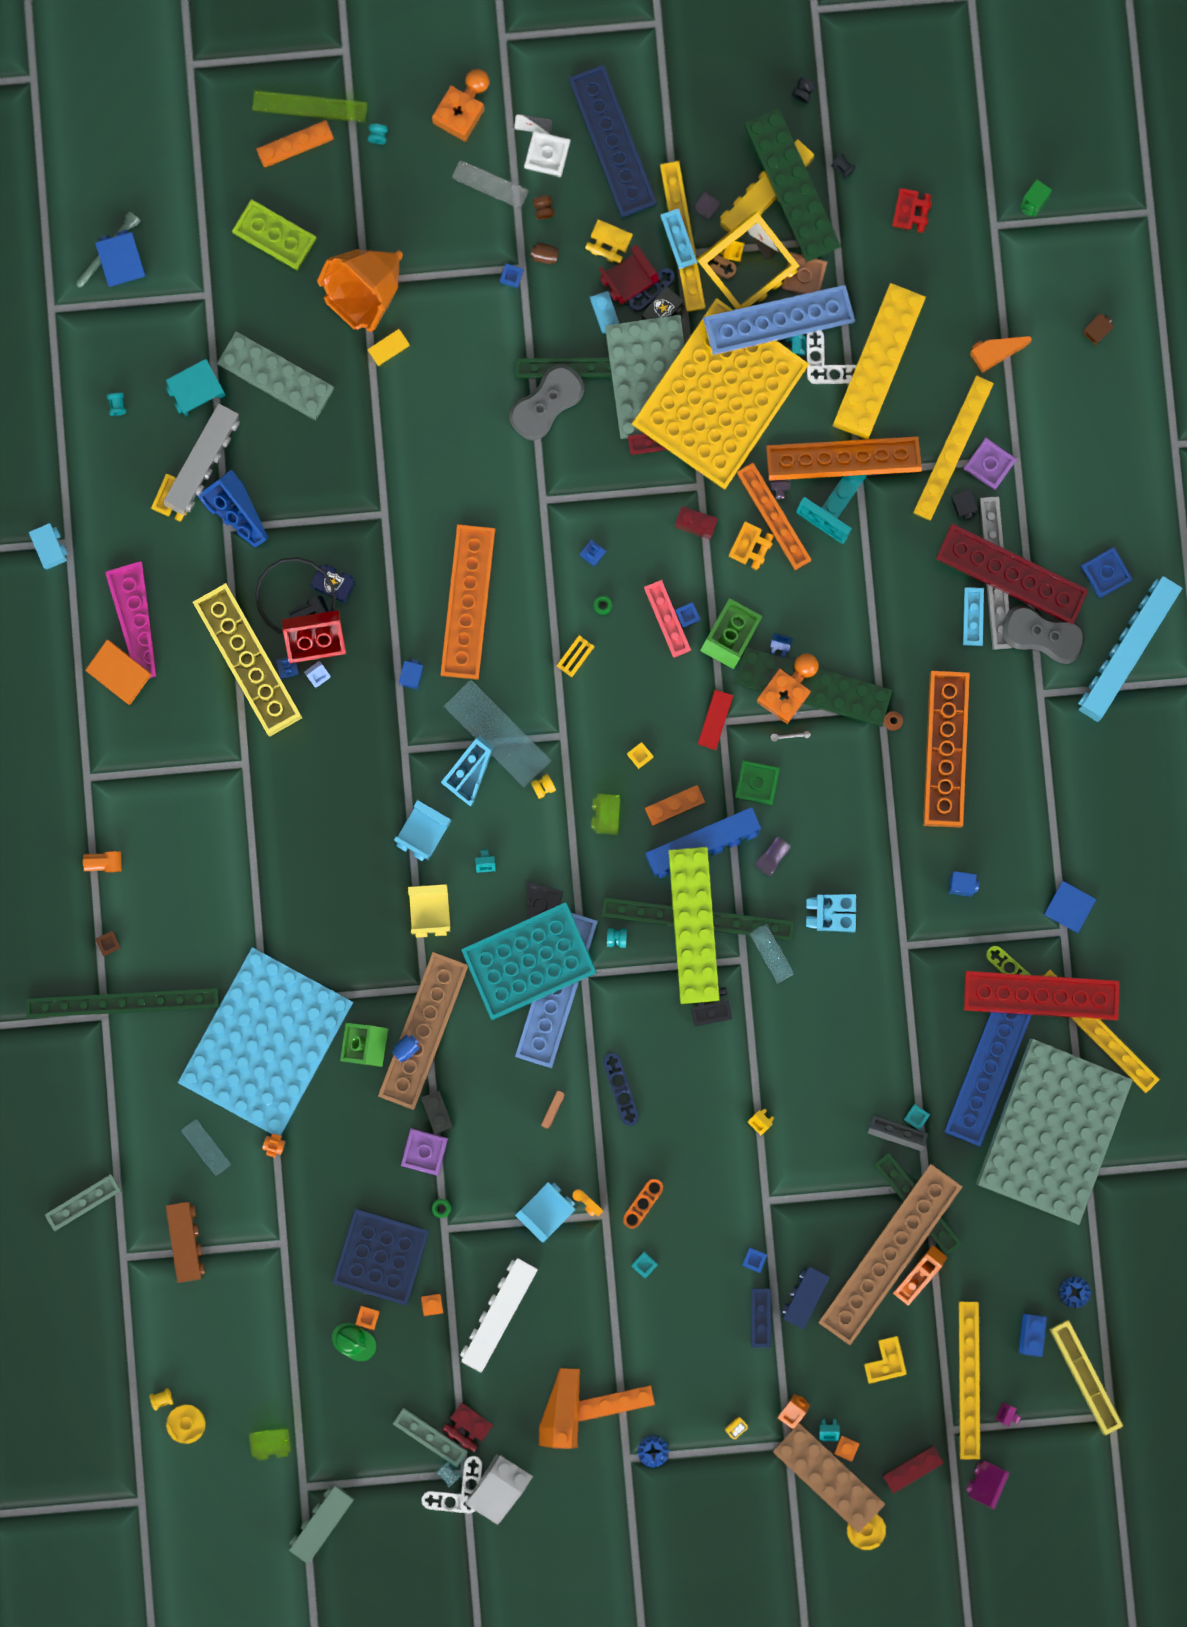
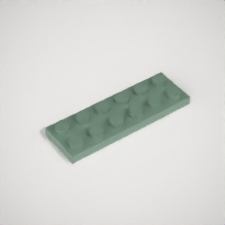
M235 332L217 363L223 369L315 421L335 389L332 385L238 332Z

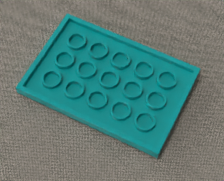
M566 902L461 949L491 1020L597 974Z

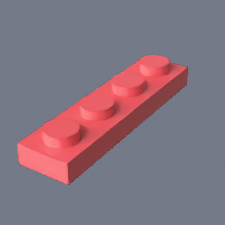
M662 580L644 587L673 658L691 651Z

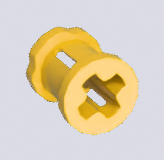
M169 1388L155 1395L153 1393L149 1395L154 1410H158V1407L167 1404H174Z

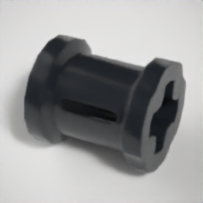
M843 154L831 164L832 168H836L843 175V179L848 178L856 169V166H852Z

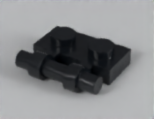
M726 987L718 989L719 1001L704 1005V1002H698V1006L691 1007L694 1027L732 1019L729 1000L721 1001L720 996L727 995Z

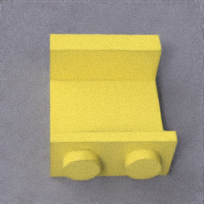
M447 884L408 887L412 935L416 934V938L427 937V933H435V936H446V932H451Z

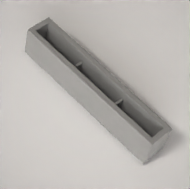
M218 403L164 499V506L185 516L187 511L190 512L195 504L193 502L195 496L201 494L204 488L202 485L204 480H208L213 472L211 467L214 463L217 464L222 456L220 451L223 446H228L231 440L229 435L232 430L236 431L240 424L238 413Z

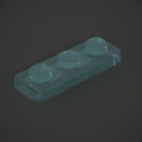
M767 923L750 932L754 943L777 984L793 976L794 971Z

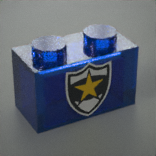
M328 564L325 567L320 565L319 567L326 571L334 585L336 600L346 604L356 584L352 580L353 576L345 572L341 575L335 572L336 568ZM317 570L311 582V588L332 597L329 583L323 573Z

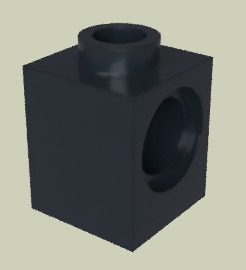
M971 490L952 495L951 500L958 520L963 518L966 521L974 518V514L977 513L978 509Z

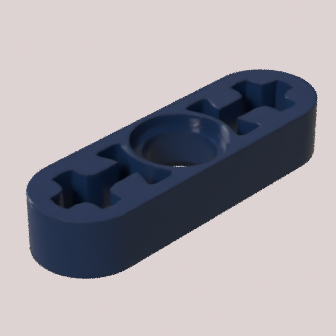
M664 268L657 273L660 281L663 279L662 274H670V281H663L661 283L663 288H660L657 282L653 284L658 290L656 294L650 295L646 289L642 291L646 297L641 301L642 306H634V299L639 300L643 297L641 293L629 300L630 308L633 311L640 312L644 310L665 287L669 288L674 283L675 275L671 269Z

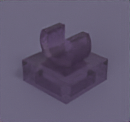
M790 479L770 480L771 490H776L777 499H784V490H790Z

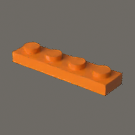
M323 121L257 148V152L265 168L329 142L334 138L327 121Z
M651 1385L579 1401L578 1420L584 1421L655 1405Z

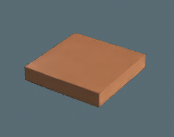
M790 253L799 267L792 277L788 278L787 276L784 278L781 290L800 295L820 291L827 261L814 259L806 263L802 255Z
M557 1090L543 1120L542 1127L550 1128L565 1096L563 1092Z

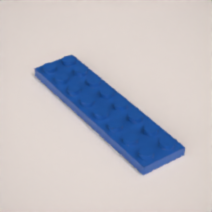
M990 1013L944 1130L945 1133L981 1146L1032 1015Z

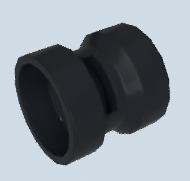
M800 77L798 87L794 89L792 96L803 103H809L811 99L810 94L815 91L817 85L807 78Z

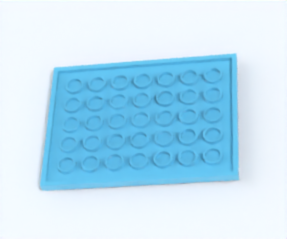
M252 947L178 1083L271 1134L281 1135L354 1002Z

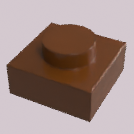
M114 931L95 939L103 956L121 949Z

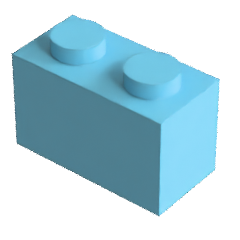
M49 523L29 532L41 563L46 570L67 561L65 556L68 553L64 544L60 545L58 538L61 536L57 527L53 528Z

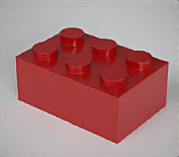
M339 610L282 619L289 663L346 654Z

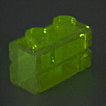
M597 794V799L593 798L592 810H596V818L592 817L591 829H595V834L618 835L620 795Z
M289 1428L249 1434L252 1457H257V1460L269 1459V1455L276 1454L277 1458L286 1457L288 1452H292Z

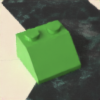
M346 1023L340 1061L382 1067L388 1029Z

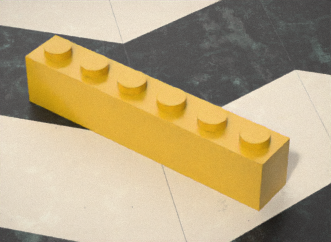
M797 139L795 145L805 167H807L814 159V154ZM765 171L760 174V180L756 184L752 183L746 189V195L743 198L741 196L738 197L733 203L734 207L730 211L726 210L720 217V226L729 233L755 211L761 216L777 199Z

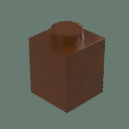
M1100 313L1084 329L1083 334L1097 346L1112 331L1114 327L1112 325L1113 322L1107 315L1103 316Z

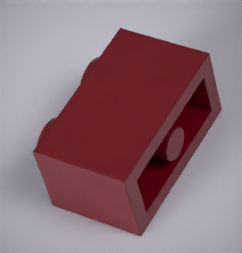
M681 506L675 528L711 540L718 518Z

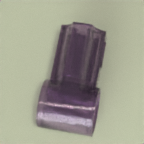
M777 837L754 866L770 877L791 846Z

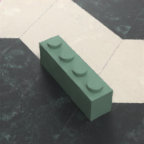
M337 1485L334 1488H328L323 1495L326 1498L322 1504L318 1502L312 1511L315 1515L311 1520L306 1519L301 1526L303 1531L300 1536L295 1535L289 1543L292 1546L289 1551L307 1564L310 1563L355 1499Z

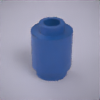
M406 1034L393 1047L394 1049L391 1053L402 1063L420 1049L417 1046L420 1042L413 1035L409 1037Z

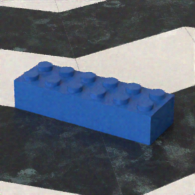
M751 807L651 850L645 854V857L654 877L659 876V878L670 875L668 850L707 846L708 854L712 853V856L723 852V848L728 845L730 848L741 844L742 839L747 838V840L758 837L761 827Z

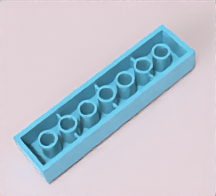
M1164 576L1160 580L1156 579L1148 590L1151 594L1149 596L1146 595L1138 606L1141 609L1140 612L1136 611L1128 622L1131 625L1130 628L1126 627L1118 638L1121 641L1120 644L1116 643L1108 654L1111 657L1110 660H1105L1098 671L1101 673L1100 676H1095L1088 687L1091 689L1090 692H1086L1078 703L1081 705L1079 708L1080 712L1097 722L1104 716L1181 592L1182 587Z

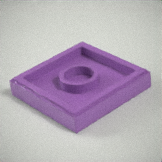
M985 438L964 467V470L995 491L1017 459Z
M410 1129L401 1166L438 1176L448 1138Z

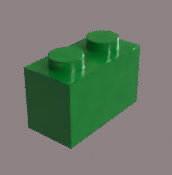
M1036 180L1023 197L1020 205L1022 211L1028 216L1033 215L1036 217L1048 201L1052 189Z

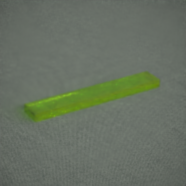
M255 91L253 111L365 122L367 102Z

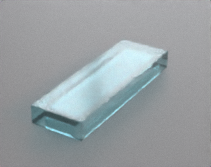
M197 1119L181 1130L216 1177L232 1165Z

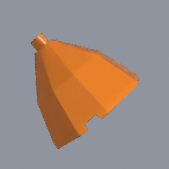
M357 249L330 257L326 260L317 280L319 286H324L327 293L324 297L326 304L353 329L358 330L364 327L369 332L374 331L398 289L399 264L403 253L399 250L392 253Z

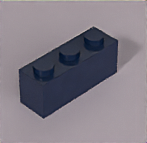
M809 1266L807 1270L803 1268L798 1278L801 1282L798 1287L794 1286L790 1294L793 1298L790 1304H785L781 1312L784 1315L782 1319L805 1329L830 1277Z

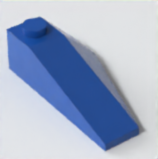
M232 469L203 490L198 496L208 511L213 515L215 513L224 519L223 523L227 526L230 524L237 530V534L254 548L268 539L244 485Z

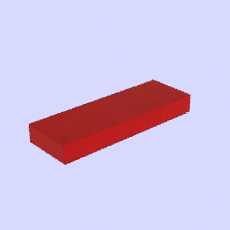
M718 690L714 691L698 745L713 750L717 749L733 695Z

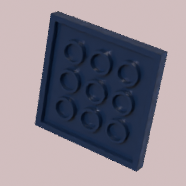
M355 1209L333 1284L407 1306L429 1231Z

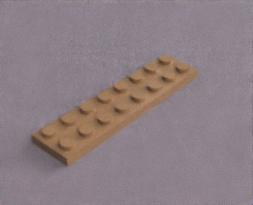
M432 953L399 1039L400 1041L406 1034L409 1037L413 1035L420 1042L417 1045L420 1049L402 1063L393 1055L378 1097L415 1110L467 973L468 965L440 954Z

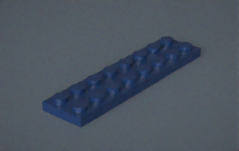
M602 65L569 77L570 85L621 218L656 206L657 202L605 66Z

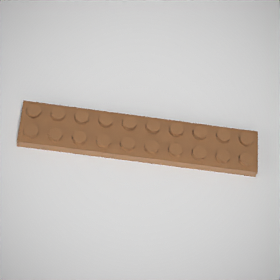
M930 1164L818 1323L851 1345L962 1186Z

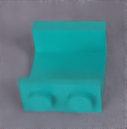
M206 359L166 380L168 384L165 387L170 397H175L177 402L174 405L179 414L183 412L185 417L188 416V411L217 396L219 399L226 396Z

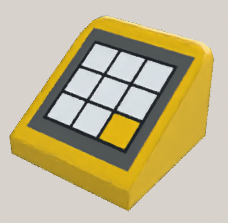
M737 1417L725 1428V1431L733 1439H736L748 1429V1426L740 1417Z

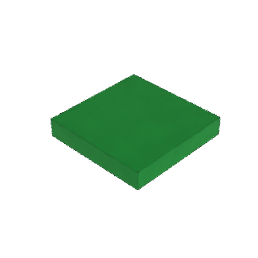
M742 760L735 798L773 806L780 768Z

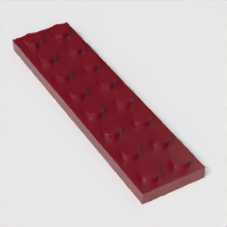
M954 524L950 525L935 558L1071 624H1074L1088 592V589Z

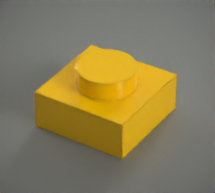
M642 742L627 753V756L638 769L654 758Z

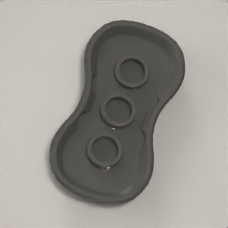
M558 364L550 367L543 375L537 389L512 405L509 412V420L512 427L518 434L528 440H537L544 437L549 432L557 415L581 400L585 391L583 380L575 370L567 365Z
M1015 606L1008 612L1003 623V637L1015 649L1039 650L1047 654L1054 661L1062 664L1073 663L1082 653L1085 636L1082 628L1075 622L1071 624L1062 620H1051L1043 617L1031 607Z

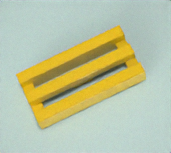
M579 635L557 664V667L570 677H573L595 646ZM579 642H582V645L565 667L562 666ZM585 646H587V651L584 653L582 658L570 672L568 669L574 663V661L585 648Z

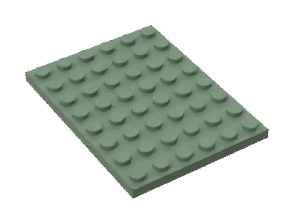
M1030 1038L976 1184L1079 1225L1133 1080Z

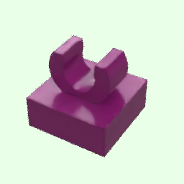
M1002 1402L995 1420L1010 1426L1011 1421L1018 1424L1021 1417L1015 1414L1017 1408Z

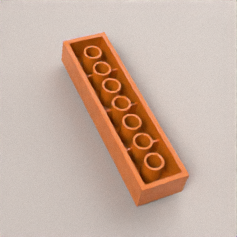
M931 671L929 675L923 826L962 828L970 673Z

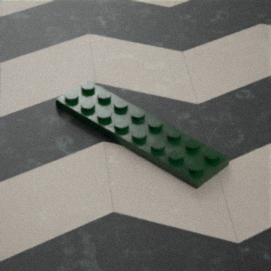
M777 108L745 122V129L805 262H810L840 248L841 245L780 109Z
M746 647L735 684L763 692L779 669L792 676L795 672V661ZM818 668L814 676L804 678L800 683L811 691L804 701V705L879 727L883 725L893 691ZM780 693V698L789 699L787 693Z

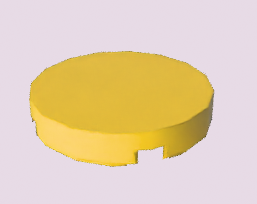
M184 1404L170 1412L166 1427L173 1440L188 1444L195 1442L202 1436L206 1421L204 1414L197 1407Z
M876 1514L860 1533L848 1523L847 1535L851 1543L862 1550H872L878 1547L884 1540L886 1526L883 1519Z

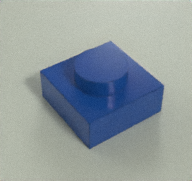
M505 264L500 283L518 288L524 269Z
M693 602L675 610L683 628L700 621Z
M749 1248L742 1266L760 1273L767 1254Z

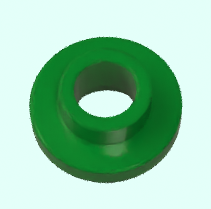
M607 596L597 597L593 604L594 610L600 615L608 614L612 610L611 599ZM602 602L606 603L607 605L604 609H601L599 607L600 603Z
M438 1199L432 1205V1212L438 1218H445L451 1212V1205L445 1199ZM439 1205L445 1206L444 1212L438 1211Z

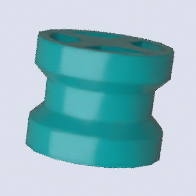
M370 124L369 130L371 132L368 136V141L376 144H385V134L388 132V127L380 124Z

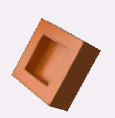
M441 1294L421 1297L424 1316L443 1313Z
M361 1306L355 1325L375 1330L380 1311Z
M841 1435L834 1454L852 1462L859 1443Z

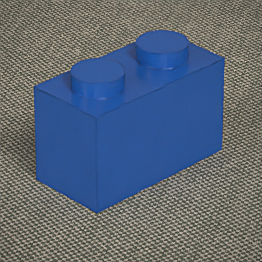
M954 871L950 876L948 893L971 897L979 888V880L976 879L977 875Z

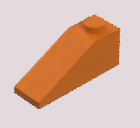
M1028 336L987 340L984 343L979 341L972 346L973 349L970 355L983 373L1029 345L1032 339Z
M932 1245L893 1294L909 1306L940 1270L948 1257Z

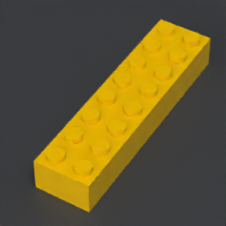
M890 283L833 427L863 439H869L924 304L925 296Z

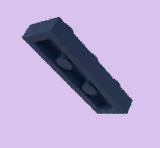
M751 1289V1347L771 1348V1289Z

